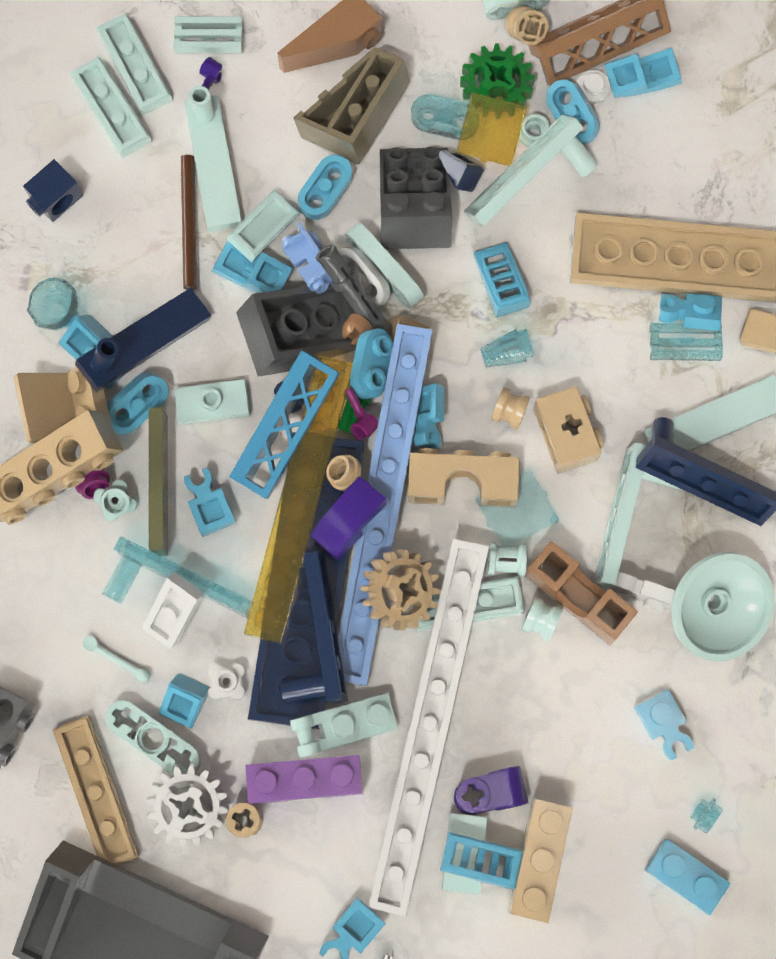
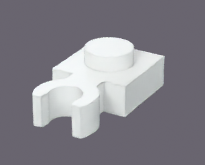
M619 572L616 585L612 587L613 590L635 596V599L643 601L642 606L648 610L657 613H664V610L671 611L675 590L648 580L642 581L629 574Z

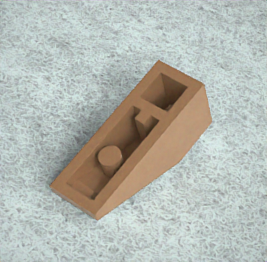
M342 0L277 52L279 68L283 73L355 56L365 48L371 49L381 39L382 18L365 0Z

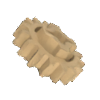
M396 550V553L394 551L384 552L383 560L373 559L371 561L375 569L374 571H364L363 575L370 581L369 585L361 586L360 590L368 592L369 598L365 599L362 603L363 606H373L374 609L369 617L371 619L382 618L380 626L386 628L393 626L394 630L404 631L406 626L407 628H418V620L428 621L430 619L426 610L428 608H437L438 605L432 600V596L440 594L441 590L433 588L432 582L436 581L439 577L438 574L429 575L428 570L432 563L430 561L420 562V553L409 554L408 550ZM401 565L400 568H395L392 575L387 574L392 568ZM410 605L414 606L409 612L401 615L402 612L407 611Z

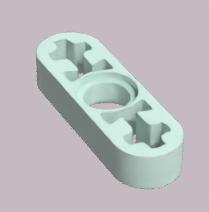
M358 223L345 233L350 246L360 249L387 280L390 291L406 308L411 309L424 298L421 289L363 224Z
M120 700L110 705L105 719L111 731L173 775L174 766L178 764L177 760L167 754L165 761L160 759V756L169 749L171 741L174 739L177 741V744L172 749L183 755L189 751L191 753L189 760L195 763L196 772L199 770L201 756L195 747L129 701ZM129 708L131 710L129 717L138 724H141L142 718L147 720L138 729L135 739L130 737L135 732L130 726L122 724L119 728L116 726L118 718L115 714L118 710L125 712ZM150 729H159L164 736L163 744L156 750L147 749L143 743L144 734ZM182 767V770L188 771V768Z

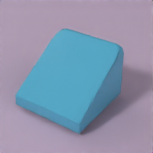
M177 674L169 683L158 714L192 729L209 695L208 690L210 687L183 674Z

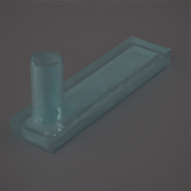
M121 536L114 550L122 557L102 593L107 598L122 604L142 566L166 579L172 573H178L204 592V598L247 619L254 607L251 600Z

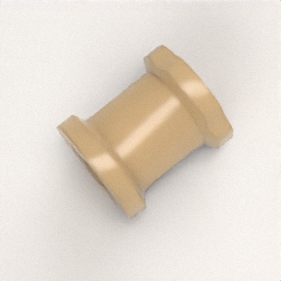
M237 803L227 812L226 826L234 836L246 838L257 834L261 829L263 819L261 818L260 810L254 805ZM249 810L251 812L249 818L254 821L253 826L244 827L240 831L238 829L240 822L235 819L238 813L245 814Z

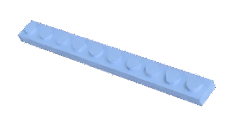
M397 324L367 481L386 498L387 505L362 529L363 536L355 544L338 635L346 683L362 686L368 685L380 619H371L369 617L374 608L373 606H363L362 602L369 598L368 592L361 591L360 588L361 586L369 585L370 580L363 574L364 571L375 570L371 561L373 559L383 560V553L393 549L432 338L431 329Z

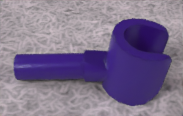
M212 57L206 58L199 70V74L205 77L202 86L206 87L208 91L213 83L218 84L221 81L222 76L220 72L222 64Z

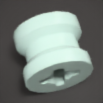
M536 596L522 630L528 633L535 631L541 635L542 639L549 642L563 607L546 605L542 598Z

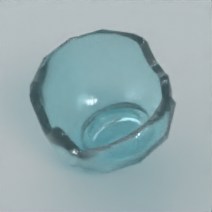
M48 278L37 283L30 293L27 312L36 326L53 331H60L70 327L81 311V299L78 291L70 282L63 278Z

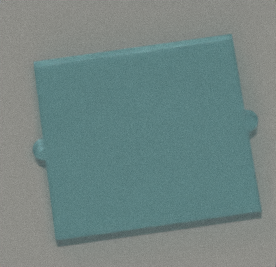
M530 469L519 475L518 502L516 507L480 505V496L475 498L487 520L486 527L492 529L500 545L503 547H512L559 521L547 499L548 492L542 491Z

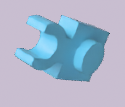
M686 293L685 300H682L671 294L661 295L659 321L671 323L677 320H684L685 328L719 331L722 296Z
M207 468L202 469L205 481L199 486L192 483L189 475L184 476L186 487L192 494L197 496V498L188 501V504L202 537L236 524L222 488L211 491L213 477Z
M669 689L634 707L650 738L654 740L659 736L663 737V751L669 760L677 758L672 749L675 741L682 742L687 751L694 749L691 738L684 733H680L678 726L686 723V720Z
M357 898L332 927L340 936L336 940L327 941L321 947L319 954L323 957L329 949L336 948L341 953V959H348L351 947H354L361 954L386 923Z

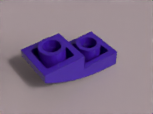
M359 476L324 515L312 532L311 538L338 561L363 536L362 529L387 505L386 498Z

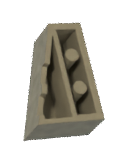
M377 47L370 50L342 75L343 79L330 91L325 89L318 95L319 100L304 113L300 111L293 117L302 139L357 164L361 163L410 83L405 60Z

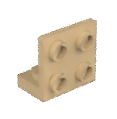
M76 366L68 373H17L14 376L28 443L38 442L86 410L105 413L111 424L104 389L96 393Z

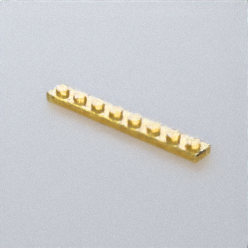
M320 355L318 358L323 363L340 372V375L290 460L244 634L247 636L279 644L282 642L304 558L303 553L306 551L346 399L345 390L349 388L353 363ZM316 368L309 392L321 389L329 375ZM317 395L310 397L311 405L313 404ZM306 406L304 408L301 421H303L304 417L307 414Z

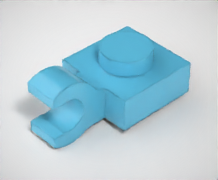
M434 383L422 387L414 432V445L417 447L426 445V448L440 449L441 436L436 428V423L444 421V387Z

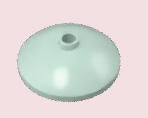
M716 553L697 562L683 576L673 597L671 609L672 624L679 641L687 650L709 661H727L748 652L764 636L773 617L775 595L770 577L758 562L739 553ZM714 595L713 602L708 605L710 598Z

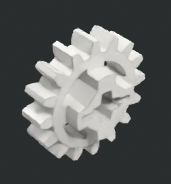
M190 763L188 771H183L179 764H175L174 775L171 776L164 770L160 774L163 784L152 783L150 789L157 795L149 796L146 799V804L154 807L153 810L148 812L147 820L157 819L158 823L153 831L156 834L165 830L167 832L166 843L177 837L179 838L180 847L184 848L187 839L192 838L195 846H199L201 835L204 834L209 839L214 838L213 825L220 828L223 827L224 820L218 814L228 812L229 806L220 803L221 800L227 797L228 793L227 790H217L221 782L219 776L212 780L208 778L210 768L205 767L201 773L196 772L195 763ZM180 781H192L190 786L177 788L173 785ZM205 788L212 798L213 809L204 802L202 793ZM188 797L194 800V808H189L187 812L182 811V802H185ZM162 801L170 807L172 813L171 821L164 814ZM195 821L202 824L191 829L183 828L185 824Z

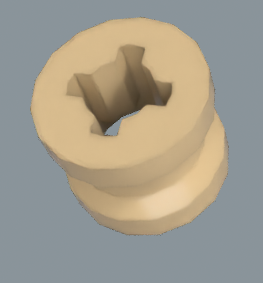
M503 387L491 420L497 423L500 421L507 422L511 428L518 430L530 397L527 395L516 396L512 394L510 389Z

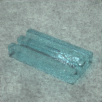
M651 323L649 326V332L651 333L650 360L721 361L723 358L722 323L719 331L685 328L684 323ZM659 333L714 334V339L659 338ZM659 347H715V350L659 349Z

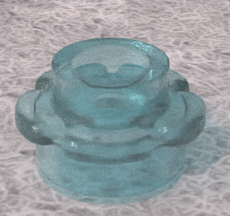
M712 798L709 803L702 799L690 816L695 821L694 830L699 828L707 834L724 809L715 803V798Z

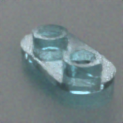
M427 94L418 97L411 107V121L417 129L423 132L465 140L472 137L478 129V112L472 105L465 102ZM425 113H431L434 117L430 120H426L422 117V115ZM457 121H464L467 125L461 128L456 126L455 123Z

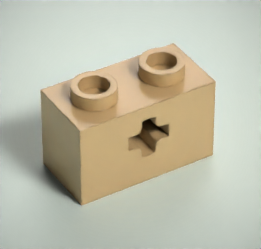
M575 386L536 399L533 410L557 474L598 461L602 453L601 449L604 448V442L599 429H593L588 416L592 412L586 395L580 396L578 388ZM566 423H568L571 428L577 427V431L574 436H572L570 430L563 431Z

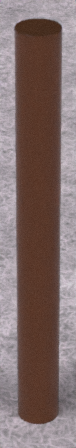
M182 155L183 289L188 290L191 288L196 290L194 156Z

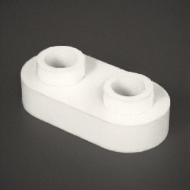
M356 247L337 250L350 268L351 259L354 260L355 270L359 275L358 280L373 299L376 306L379 308L385 305L390 296L389 284L368 257ZM373 285H374V286L376 287V289H377V295H376V296H375V295L373 294V292H372V286H373Z

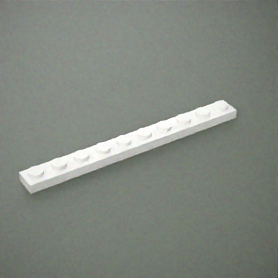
M453 539L368 908L404 917L407 916L489 553V546Z

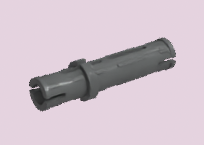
M328 245L319 251L315 258L331 278L333 289L336 292H341L355 314L366 318L371 323L373 329H383L389 334L392 331V325L388 323L373 299L359 282V275L355 268H350L335 245Z

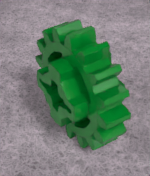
M495 43L493 51L490 52L485 46H482L480 56L471 53L469 56L470 64H463L462 74L464 76L460 77V87L465 88L463 89V100L472 98L470 109L473 111L480 106L483 117H486L489 111L494 112L496 119H500L502 111H506L512 117L514 115V106L523 110L526 103L525 99H531L533 88L531 87L534 86L535 75L530 74L532 64H522L524 60L523 52L516 56L512 55L513 46L509 45L505 51H500L499 43ZM516 74L520 81L519 88L516 87L517 82L514 80ZM476 75L479 76V78H478V81L480 82V87H479V88L476 87L475 80H474Z

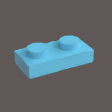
M664 839L645 868L647 873L707 915L712 914L731 884L668 839Z

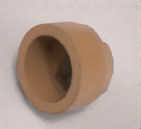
M353 313L344 322L342 336L344 339L348 336L352 339L350 344L357 345L359 336L367 330H372L373 327L366 318Z

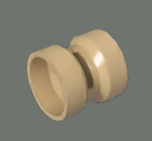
M517 6L508 13L505 19V28L510 37L526 45H535L545 38L548 32V22L543 13L527 6Z

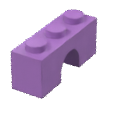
M359 755L245 765L248 804L251 805L310 798L363 795Z

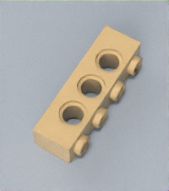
M86 410L0 465V522L12 525L22 521L27 517L26 512L33 507H41L52 502L56 498L55 494L60 490L73 488L81 484L85 480L84 475L92 470L104 469L114 462L113 457L124 450L105 413ZM80 444V446H81V455H80V457L77 459V458H76V449H77L78 445ZM51 463L52 472L51 475L48 477L47 468L48 465ZM22 482V484H23V491H22V493H21V495H20V494H19V485H20V483Z

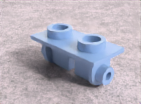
M298 222L297 226L300 233L295 236H286L282 240V251L295 268L306 262L308 263L299 268L298 272L311 291L321 294L328 289L329 284L332 282L329 275L315 258L323 247L314 231L307 233L302 224Z

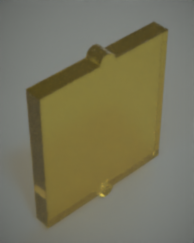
M471 92L456 153L479 158L481 163L491 161L510 166L514 158L527 107L503 101L501 96L491 98Z

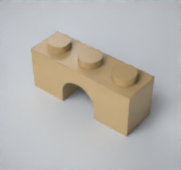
M432 448L418 449L417 453H410L408 503L444 505L447 485L456 478H468L474 481L480 490V506L516 508L518 502L519 458L511 457V453L496 451L491 452L489 456H475L474 451L456 450L453 455L439 454V450Z
M539 799L532 800L524 834L523 854L515 889H512L508 913L549 923L573 810L572 807Z

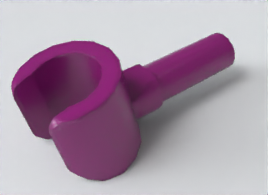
M353 387L345 390L354 414L357 417V420L351 425V432L358 440H362L365 436L370 437L376 431L378 420L371 413L365 412Z

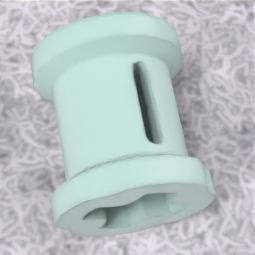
M495 542L489 543L488 575H494L495 572L518 573L519 577H525L527 564L526 544H521L519 547L497 546ZM499 558H515V561H499Z

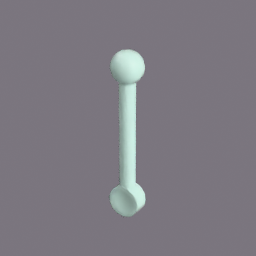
M88 636L83 640V647L86 650H95L136 675V679L139 682H146L149 679L150 673L146 668L139 669L99 645L95 637Z

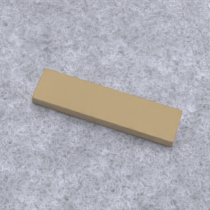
M85 716L52 729L96 855L116 865H121L140 857L90 716Z

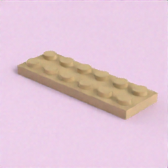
M577 212L574 225L570 283L680 294H707L722 296L723 298L776 302V231Z

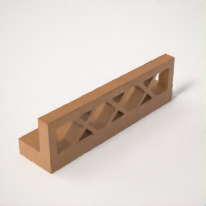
M619 0L547 32L545 38L540 43L528 45L531 55L540 59L546 82L551 86L558 80H566L671 32L663 0ZM656 11L659 27L648 32L640 29L646 14ZM622 25L630 28L624 43L615 45L609 42L616 28ZM591 39L599 41L600 44L594 56L588 59L579 56L586 41ZM560 53L569 55L570 58L564 70L554 74L549 58Z

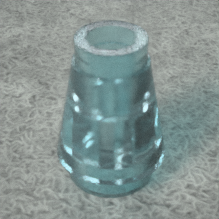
M516 328L480 348L486 368L527 362V358L535 356L526 329L517 331Z

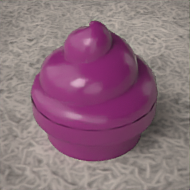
M107 469L92 470L84 475L85 480L75 486V489L84 498L94 499V492L98 488L105 489L109 487L110 476Z

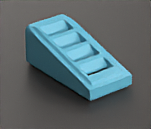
M507 242L474 252L473 255L495 317L529 308L531 300ZM500 254L503 255L504 260L486 265L484 259ZM507 266V272L491 276L490 271ZM511 278L512 283L496 288L494 283ZM512 290L516 291V295L503 299L500 298V294Z
M448 832L440 871L512 890L516 886L523 851ZM457 843L464 845L460 867L452 865ZM472 848L478 849L474 870L467 869ZM486 851L492 853L488 874L482 873ZM500 855L506 857L502 877L496 876Z

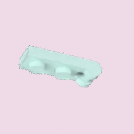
M383 693L290 720L292 731L297 732L300 745L296 746L299 758L398 729L389 693ZM319 725L322 739L314 741L311 727Z

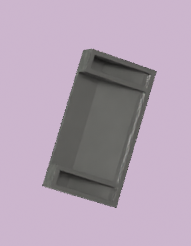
M63 840L45 860L12 955L20 959H260L269 936Z

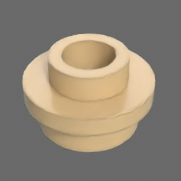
M351 455L336 456L327 466V479L335 489L346 491L361 475V464L358 459Z

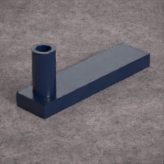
M189 288L111 338L101 339L95 348L76 359L75 366L97 393L208 322L212 315L195 292Z
M660 417L653 421L651 440L637 456L635 468L759 526H762L776 511V491L674 444V423L671 419Z
M319 551L303 553L322 674L281 681L282 697L285 703L326 696V702L329 703L347 702V689L326 558Z

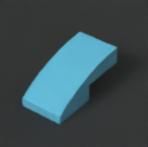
M672 48L640 59L638 54H634L605 64L614 98L645 94L682 84Z
M227 241L212 272L253 292L263 293L282 290L293 268L263 252L251 262Z

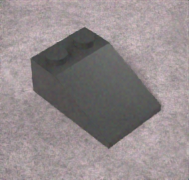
M331 283L328 289L321 294L311 291L308 286L255 293L236 312L258 377L289 372L301 350L310 352L320 358L321 361L356 350L357 345L350 344L352 339L348 336L344 339L342 336L344 322L355 312L341 292H336L333 289Z

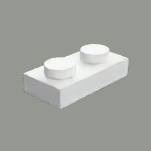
M172 573L166 579L142 629L171 650L179 642L204 592L178 573Z

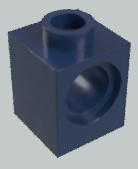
M55 159L23 185L29 197L25 201L37 216L40 217L45 214L52 222L84 196L76 180Z

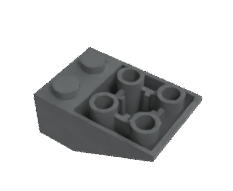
M448 148L380 149L381 245L385 249L451 248L452 206L450 178L439 157L440 151H448Z

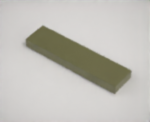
M153 407L149 410V550L155 556H168V416L163 407Z

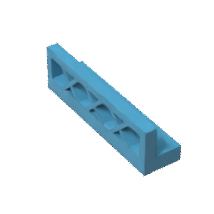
M301 350L229 477L261 497L269 499L338 379L340 372L323 363L320 358L310 352ZM316 368L329 375L321 389L308 392L307 383ZM317 395L313 404L311 405L310 397ZM304 398L307 410L306 416L303 421L290 424L289 415L297 401ZM299 426L298 430L296 431L293 437L291 428ZM286 430L289 442L287 449L283 453L272 455V444L279 432ZM281 458L275 468L274 459ZM267 461L271 477L265 487H262L252 481L260 465Z

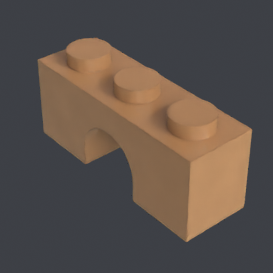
M550 541L529 566L525 577L610 646L633 620L638 611L610 588L605 590L592 582L580 570V564L554 542Z

